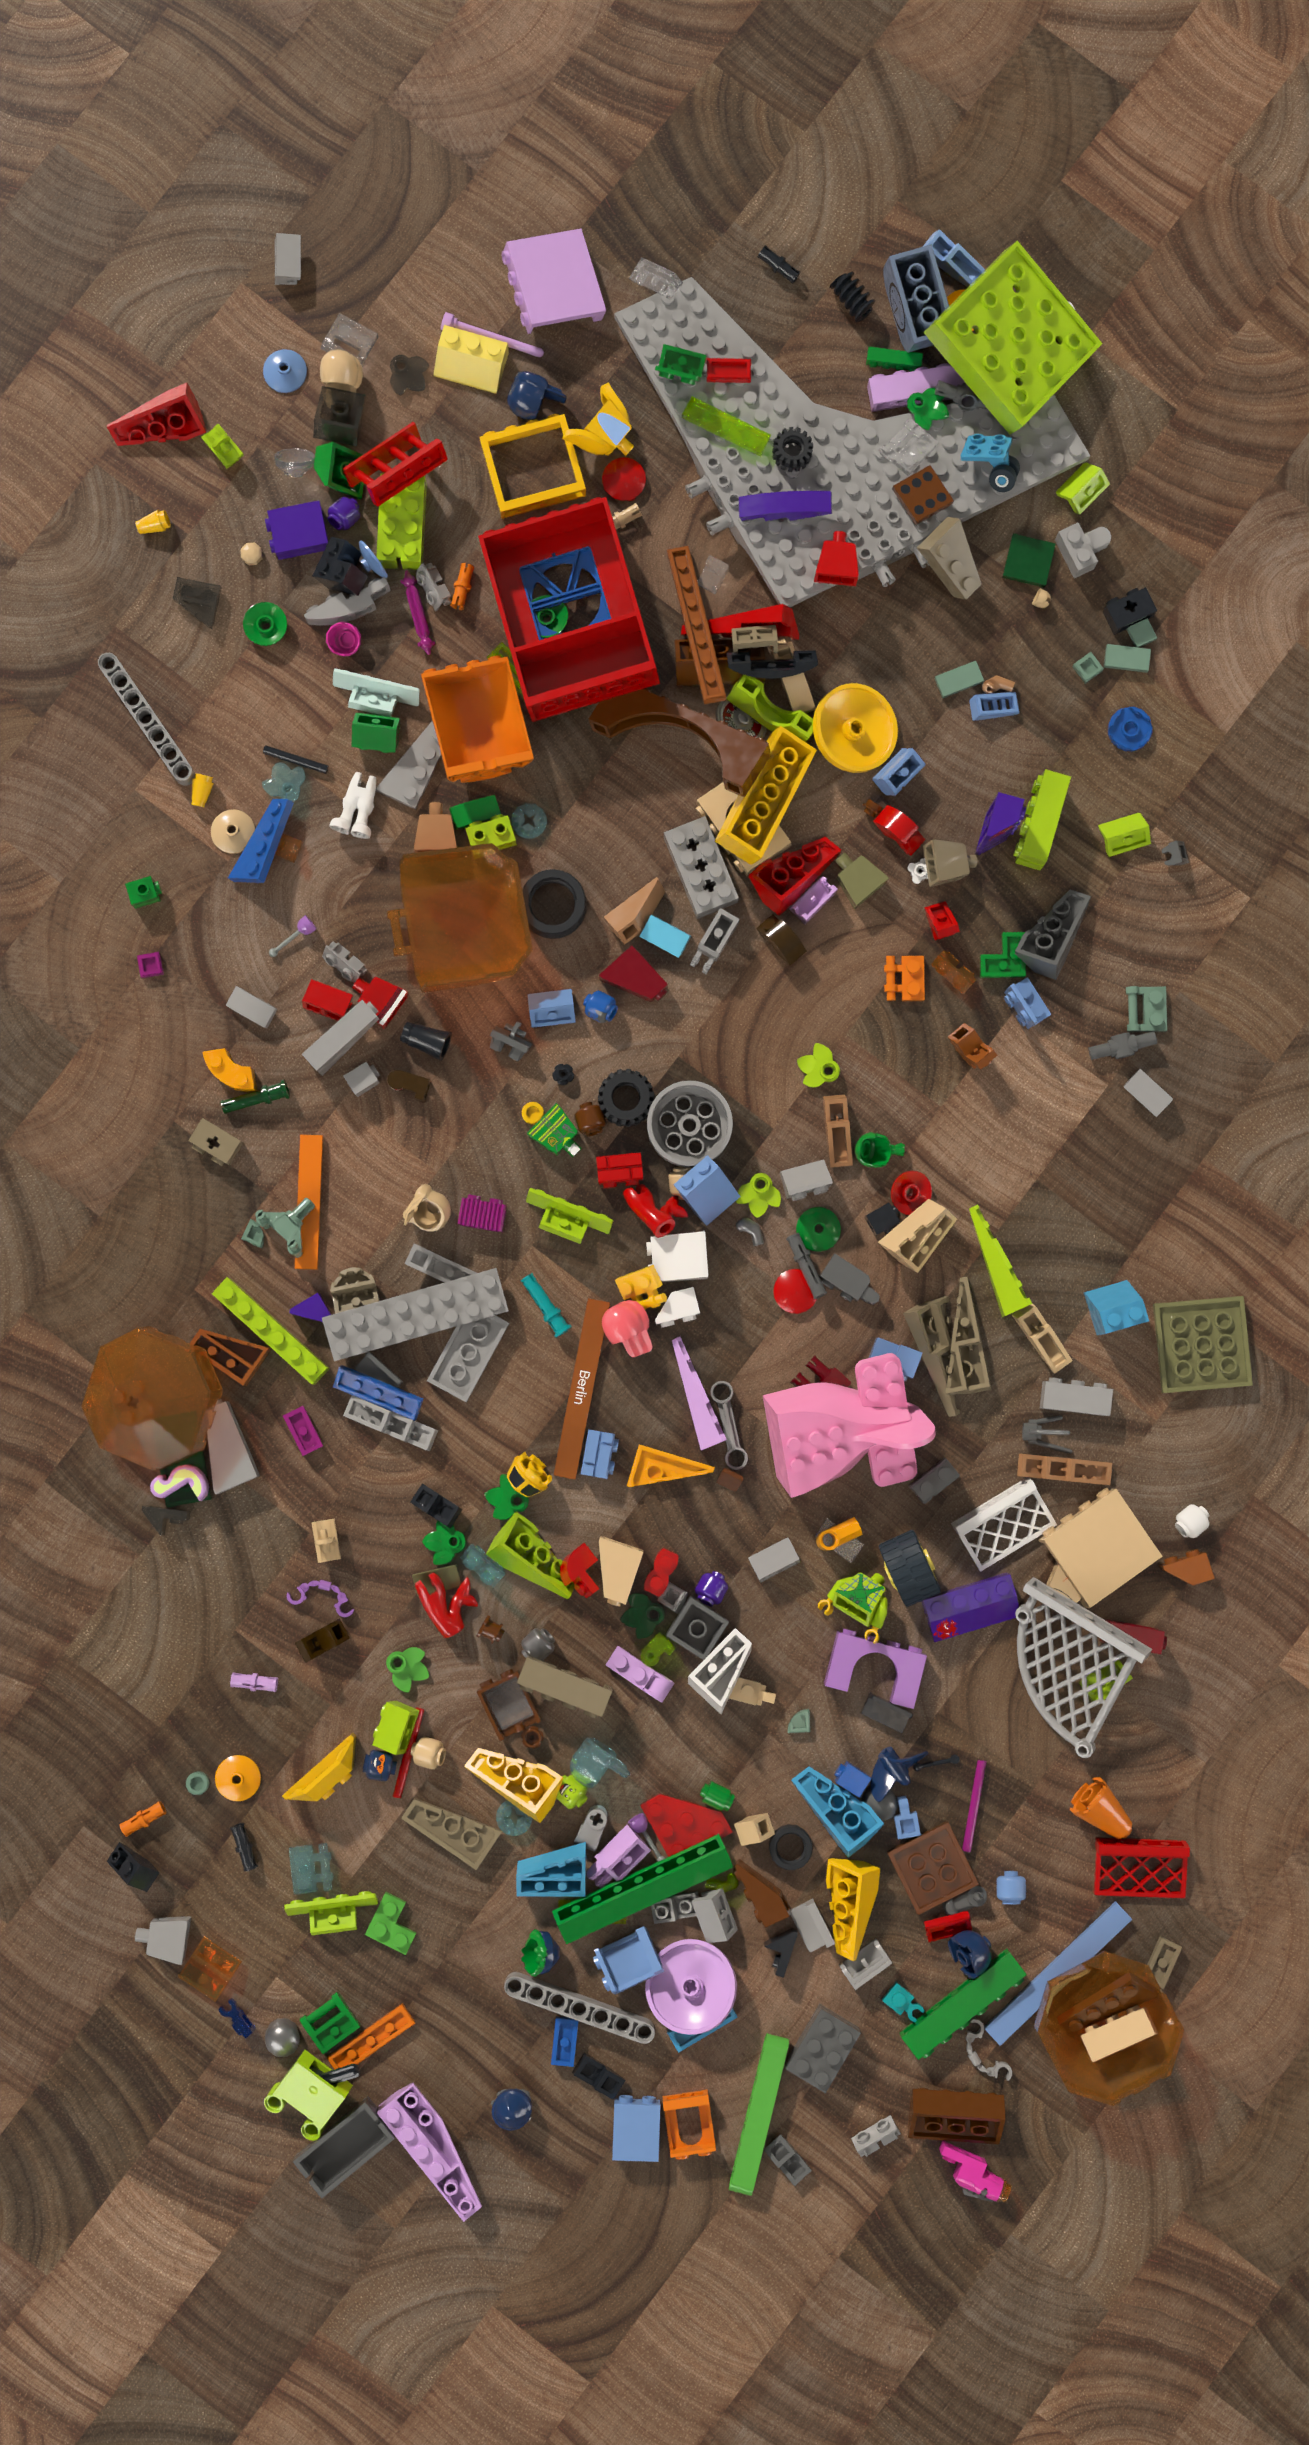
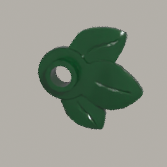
M631 1594L628 1596L631 1608L624 1612L620 1621L628 1627L636 1628L637 1639L647 1638L653 1634L655 1626L664 1620V1608L658 1603H652L648 1596L644 1594ZM651 1610L658 1612L656 1618L650 1617L649 1613Z

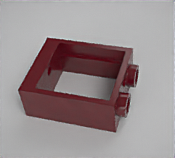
M1104 1619L1152 1649L1151 1653L1162 1654V1649H1166L1167 1636H1165V1631ZM1100 1638V1640H1099L1100 1642H1102V1643H1107V1642H1105L1104 1640H1102V1639Z

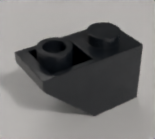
M120 1842L107 1860L108 1864L127 1885L148 1892L160 1873L150 1861Z

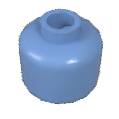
M1004 1871V1876L997 1878V1898L1002 1900V1904H1021V1901L1026 1898V1879L1023 1876H1018V1871Z

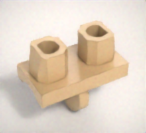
M335 1518L312 1522L318 1563L341 1559Z

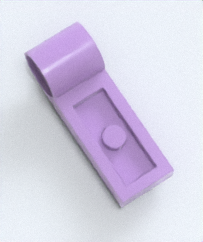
M617 1646L606 1663V1666L660 1702L664 1701L675 1684L669 1678L655 1671L620 1646Z

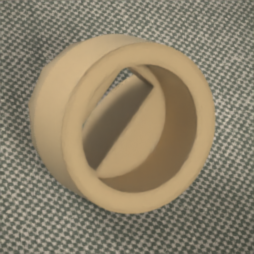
M1040 588L1033 599L1032 605L1038 608H1046L1049 606L1048 602L1051 601L1050 594Z

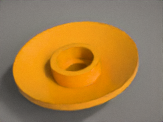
M234 1755L225 1759L219 1765L215 1774V1783L218 1791L222 1796L232 1801H244L252 1797L258 1790L261 1782V1774L257 1764L249 1757L243 1755ZM238 1775L241 1778L240 1783H235L233 1776Z

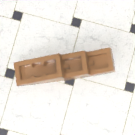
M1019 1454L1017 1476L1110 1485L1112 1463Z

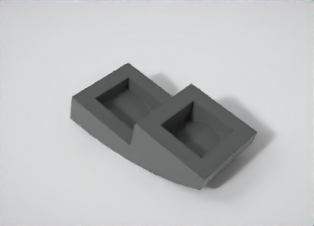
M781 2134L764 2149L765 2153L782 2170L794 2186L812 2171L800 2154Z

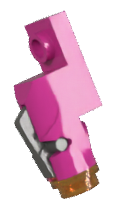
M942 2140L939 2147L940 2153L943 2155L944 2160L953 2164L956 2161L958 2162L953 2177L958 2185L962 2187L964 2195L990 2202L995 2201L999 2203L1001 2201L1005 2203L1007 2201L1011 2185L989 2170L985 2171L987 2167L985 2158Z

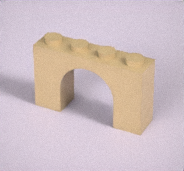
M723 782L697 799L696 805L698 807L695 808L700 817H706L714 837H717L726 820L728 811L732 808L738 797L737 794L726 790ZM779 825L763 857L752 865L724 847L722 849L727 855L731 854L735 859V862H733L739 873L744 872L747 877L764 861L772 860L790 848L791 841Z

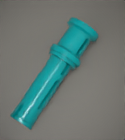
M533 1273L524 1277L521 1282L544 1314L543 1320L548 1322L555 1332V1338L572 1328L571 1324H567L561 1315V1309L555 1308Z

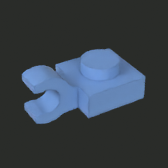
M906 1796L897 1797L900 1814L894 1815L897 1838L903 1839L920 1836L917 1812L909 1811Z

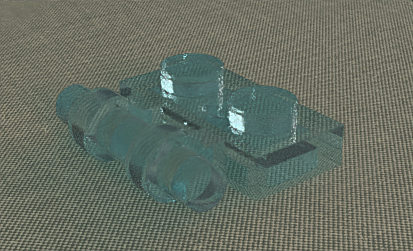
M327 1843L319 1844V1853L314 1854L312 1845L289 1848L294 1895L317 1892V1882H323L324 1891L333 1889L332 1881L334 1877L330 1871L329 1862L331 1860V1852H328ZM320 1861L321 1874H316L314 1862Z

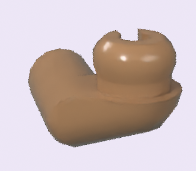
M996 675L983 683L982 690L986 694H992L999 689L1012 692L1015 682Z

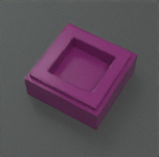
M160 952L137 955L141 978L164 975Z

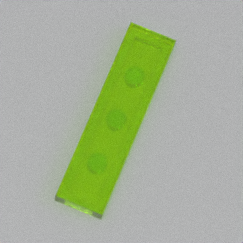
M693 396L682 413L683 419L760 457L771 438L770 434Z

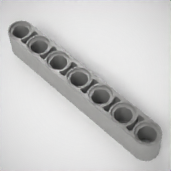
M102 654L98 659L99 668L179 784L183 786L192 784V778H195L194 770L114 654ZM108 662H115L113 668L105 669ZM120 680H127V684L124 687H117ZM132 698H139V702L136 705H130ZM144 716H152L149 723H142ZM158 733H163L164 738L161 741H154V737ZM175 751L176 757L174 759H166L169 752ZM181 770H189V773L186 777H179V772Z
M519 1972L510 1973L505 1980V1992L513 1998L642 2044L650 2043L654 2038L655 2027L648 2018ZM514 1979L518 1980L521 1983V1987L516 1990L512 1989L509 1986V1982ZM538 1987L543 1991V1994L540 1997H534L530 1993L531 1989ZM555 1995H561L565 2001L561 2005H556L553 2003L552 1998ZM576 2003H583L586 2009L579 2013L573 2007ZM602 2010L608 2016L605 2020H598L595 2017L596 2012ZM625 2018L629 2021V2025L626 2028H620L617 2025V2021ZM642 2026H647L651 2032L643 2036L639 2034L638 2030Z

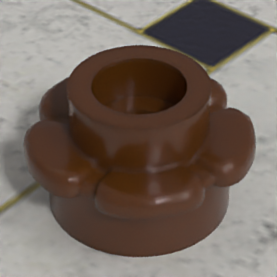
M868 799L866 804L863 803V806L866 807L864 812L873 818L883 810V807L871 799Z
M536 1726L524 1729L521 1734V1738H523L522 1743L527 1748H538L544 1739L543 1732L539 1731Z

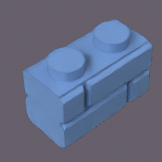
M902 748L872 779L883 794L897 795L902 790V787H905L925 766V763L913 748Z
M588 1429L581 1469L582 1475L608 1479V1474L613 1475L615 1462L611 1461L612 1452L617 1453L619 1439H615V1434Z

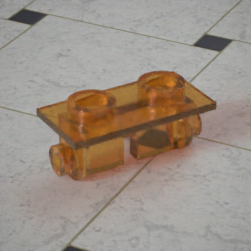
M943 950L931 965L955 989L964 994L977 980L974 977L975 974L964 965L958 970L956 966L960 961L949 951Z

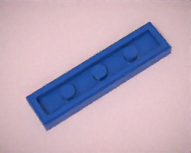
M343 1365L339 1367L333 1387L414 1421L418 1417L423 1398Z

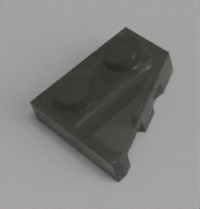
M177 577L173 600L208 628L213 629L222 588L220 585Z

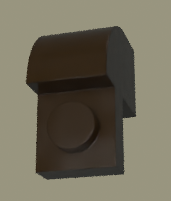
M773 914L756 928L759 934L772 944L776 953L789 965H792L807 952L794 931L782 919L779 920Z
M339 1618L295 1642V1645L304 1662L307 1663L347 1641L350 1637Z

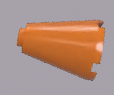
M1095 1777L1092 1779L1094 1781L1092 1784L1088 1785L1085 1783L1071 1800L1074 1806L1070 1808V1811L1075 1816L1116 1839L1128 1837L1132 1832V1821L1107 1783L1101 1777Z

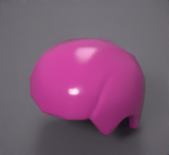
M338 622L332 625L326 633V643L334 654L350 656L358 651L361 645V634L354 625L347 622Z

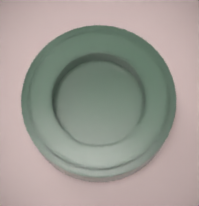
M201 1771L193 1772L186 1780V1788L193 1795L203 1794L210 1785L209 1777Z

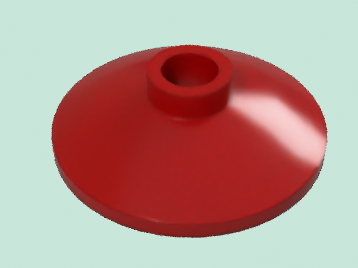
M918 1171L902 1173L896 1178L891 1189V1200L894 1207L905 1215L913 1213L925 1201L931 1200L932 1187L929 1179ZM909 1188L910 1193L906 1196V1191Z

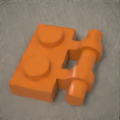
M886 956V965H884L886 985H884V992H887V1001H895V993H901L902 1001H924V956H901V965L895 964V956ZM895 973H901V985L895 984Z

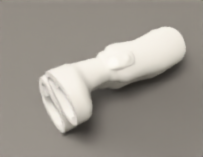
M356 772L349 784L346 796L343 798V812L339 818L331 820L329 827L337 832L349 835L353 814L358 809L357 819L352 827L351 834L357 838L368 839L371 836V829L367 826L368 816L374 808L376 777L369 776L366 788L360 787L362 773Z

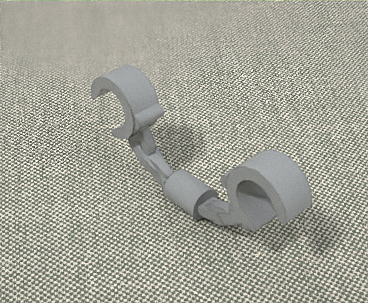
M972 2017L970 2022L978 2023L980 2029L977 2032L967 2030L966 2049L970 2061L981 2072H986L988 2076H995V2078H997L998 2070L1001 2067L1007 2068L1006 2080L1008 2081L1012 2076V2069L1008 2063L996 2061L994 2067L986 2069L980 2064L982 2061L976 2051L972 2052L971 2043L975 2038H982L984 2033L982 2021L979 2018Z

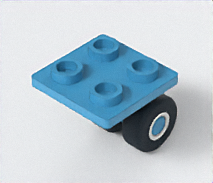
M974 434L968 436L961 453V461L989 462L993 466L989 476V483L994 490L998 492L1010 491L1014 487L1020 471L1018 460L1009 455L1012 437L1002 434L995 436Z

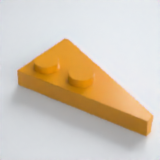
M639 1444L627 1486L634 1487L713 1473L715 1467Z

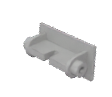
M421 563L415 573L419 585L423 587L428 603L433 606L436 612L442 603L444 606L449 605L452 602V596L445 584L437 586L436 583L441 582L442 578L436 566H433L432 563L426 565Z
M333 941L329 946L326 945L322 957L328 965L340 971L346 980L355 983L360 975L363 976L367 972L366 965L355 956H352L349 960L346 959L350 952L339 942L335 943Z
M890 2115L879 2120L866 2130L859 2132L851 2139L859 2155L867 2157L880 2149L877 2144L878 2141L881 2140L885 2146L898 2139L897 2136L901 2133Z

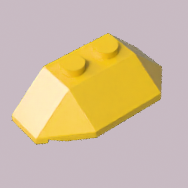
M354 1732L287 1790L282 1797L285 1800L318 1801L320 1798L326 1800L335 1792L333 1787L338 1782L343 1785L352 1777L350 1772L354 1768L356 1735Z

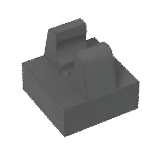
M1176 840L1170 842L1168 846L1161 850L1163 854L1170 852L1172 855L1170 860L1164 862L1165 865L1182 866L1189 863L1183 841Z

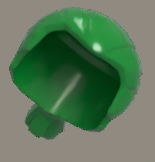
M873 1132L862 1135L855 1146L857 1160L864 1166L871 1168L883 1167L889 1162L891 1155L904 1156L905 1144L892 1145L885 1135Z

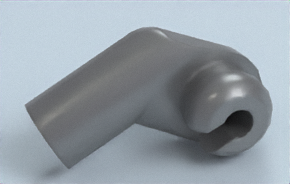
M742 1218L737 1221V1230L751 1234L753 1246L764 1244L758 1223L749 1218Z

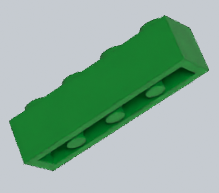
M868 347L866 365L870 367L878 366L884 369L893 368L898 371L909 370L912 372L921 367L923 353H907V351Z

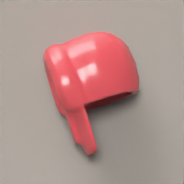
M627 1300L609 1308L604 1313L602 1328L612 1344L622 1342L631 1357H636L652 1350L653 1346L648 1334L649 1318L641 1304L636 1301Z

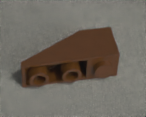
M738 1859L734 1865V1874L739 1882H743L746 1888L744 1889V1894L748 1902L752 1901L754 1904V1914L759 1923L762 1922L766 1928L789 1917L791 1909L781 1889L741 1859Z

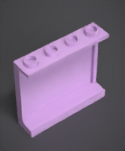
M582 229L513 240L506 243L504 251H502V261L508 267V280L510 285L514 287V300L516 305L520 307L521 323L526 327L528 334H531L533 327L592 317L593 322L603 319L606 308Z

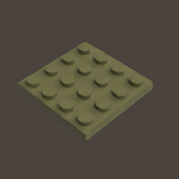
M1244 1296L1153 1304L1162 1393L1253 1386Z

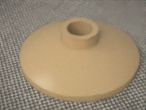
M227 810L220 813L214 819L211 826V837L214 844L223 852L230 854L241 853L255 831V825L246 813L240 810ZM229 827H236V831L234 833H229Z

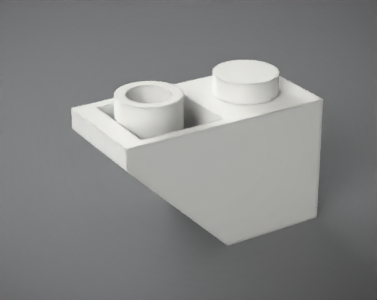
M694 1287L672 1292L655 1319L656 1325L661 1324L663 1328L675 1325L674 1320L683 1318V1322L695 1320L696 1315L700 1314Z

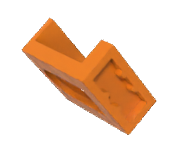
M708 2089L662 2096L670 2157L683 2160L689 2158V2155L708 2156L713 2151H716ZM698 2106L702 2137L696 2144L688 2145L680 2138L676 2109Z

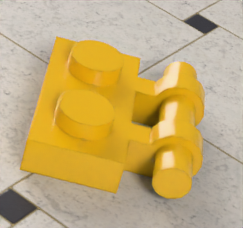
M654 1264L615 1280L623 1299L631 1298L632 1301L641 1304L645 1310L649 1307H659L661 1303L667 1301L666 1294H659L657 1288L663 1284ZM647 1293L648 1299L643 1300L641 1294Z

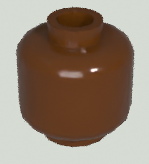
M592 1102L581 1104L579 1106L580 1109L574 1114L579 1132L586 1134L587 1137L602 1133L607 1123L600 1106L593 1105Z

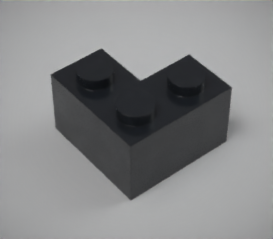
M335 537L330 538L312 575L328 589L359 596L368 577L356 567L362 555L361 552L347 540Z

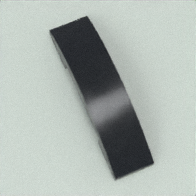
M816 650L793 651V659L750 660L749 652L727 653L728 668L740 674L756 678L774 679L790 677L818 666Z

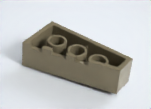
M528 1655L517 1680V1684L521 1685L520 1689L529 1693H533V1690L542 1693L541 1697L554 1702V1699L563 1701L562 1705L572 1710L578 1707L585 1710L583 1714L595 1719L597 1715L603 1716L612 1693V1686L604 1684V1687L599 1686V1683L588 1677H582L581 1679L574 1672L565 1669L559 1670L553 1664Z

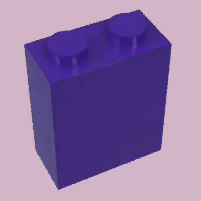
M319 500L267 510L269 518L265 519L267 532H272L273 537L272 540H269L271 552L276 553L278 560L325 550L329 541Z

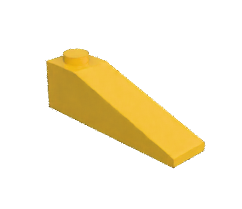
M480 1748L475 1751L464 1766L522 1812L539 1823L542 1822L554 1806L563 1781L562 1776L545 1765L525 1762V1760L519 1758L513 1759L503 1754Z
M830 1858L828 1859L826 1884L827 1889L831 1890L832 1901L829 1902L830 1910L834 1912L835 1923L832 1927L836 1953L855 1961L878 1892L880 1868L864 1861Z

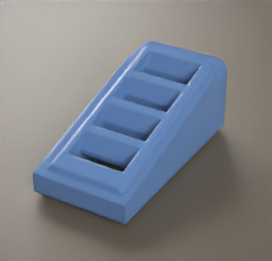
M1016 692L974 695L969 701L973 721L1019 714ZM1005 699H1008L1010 709L1006 708ZM997 700H999L1001 710H998ZM988 702H990V705H991V710H990V711H989V707H988Z

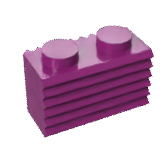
M468 1194V1197L462 1198L458 1225L503 1233L507 1205H503V1200L490 1198V1201L486 1202L481 1201L480 1196Z

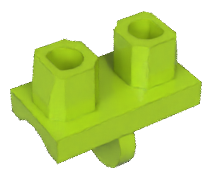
M219 424L215 425L210 432L201 436L205 444L226 469L244 456L243 452Z

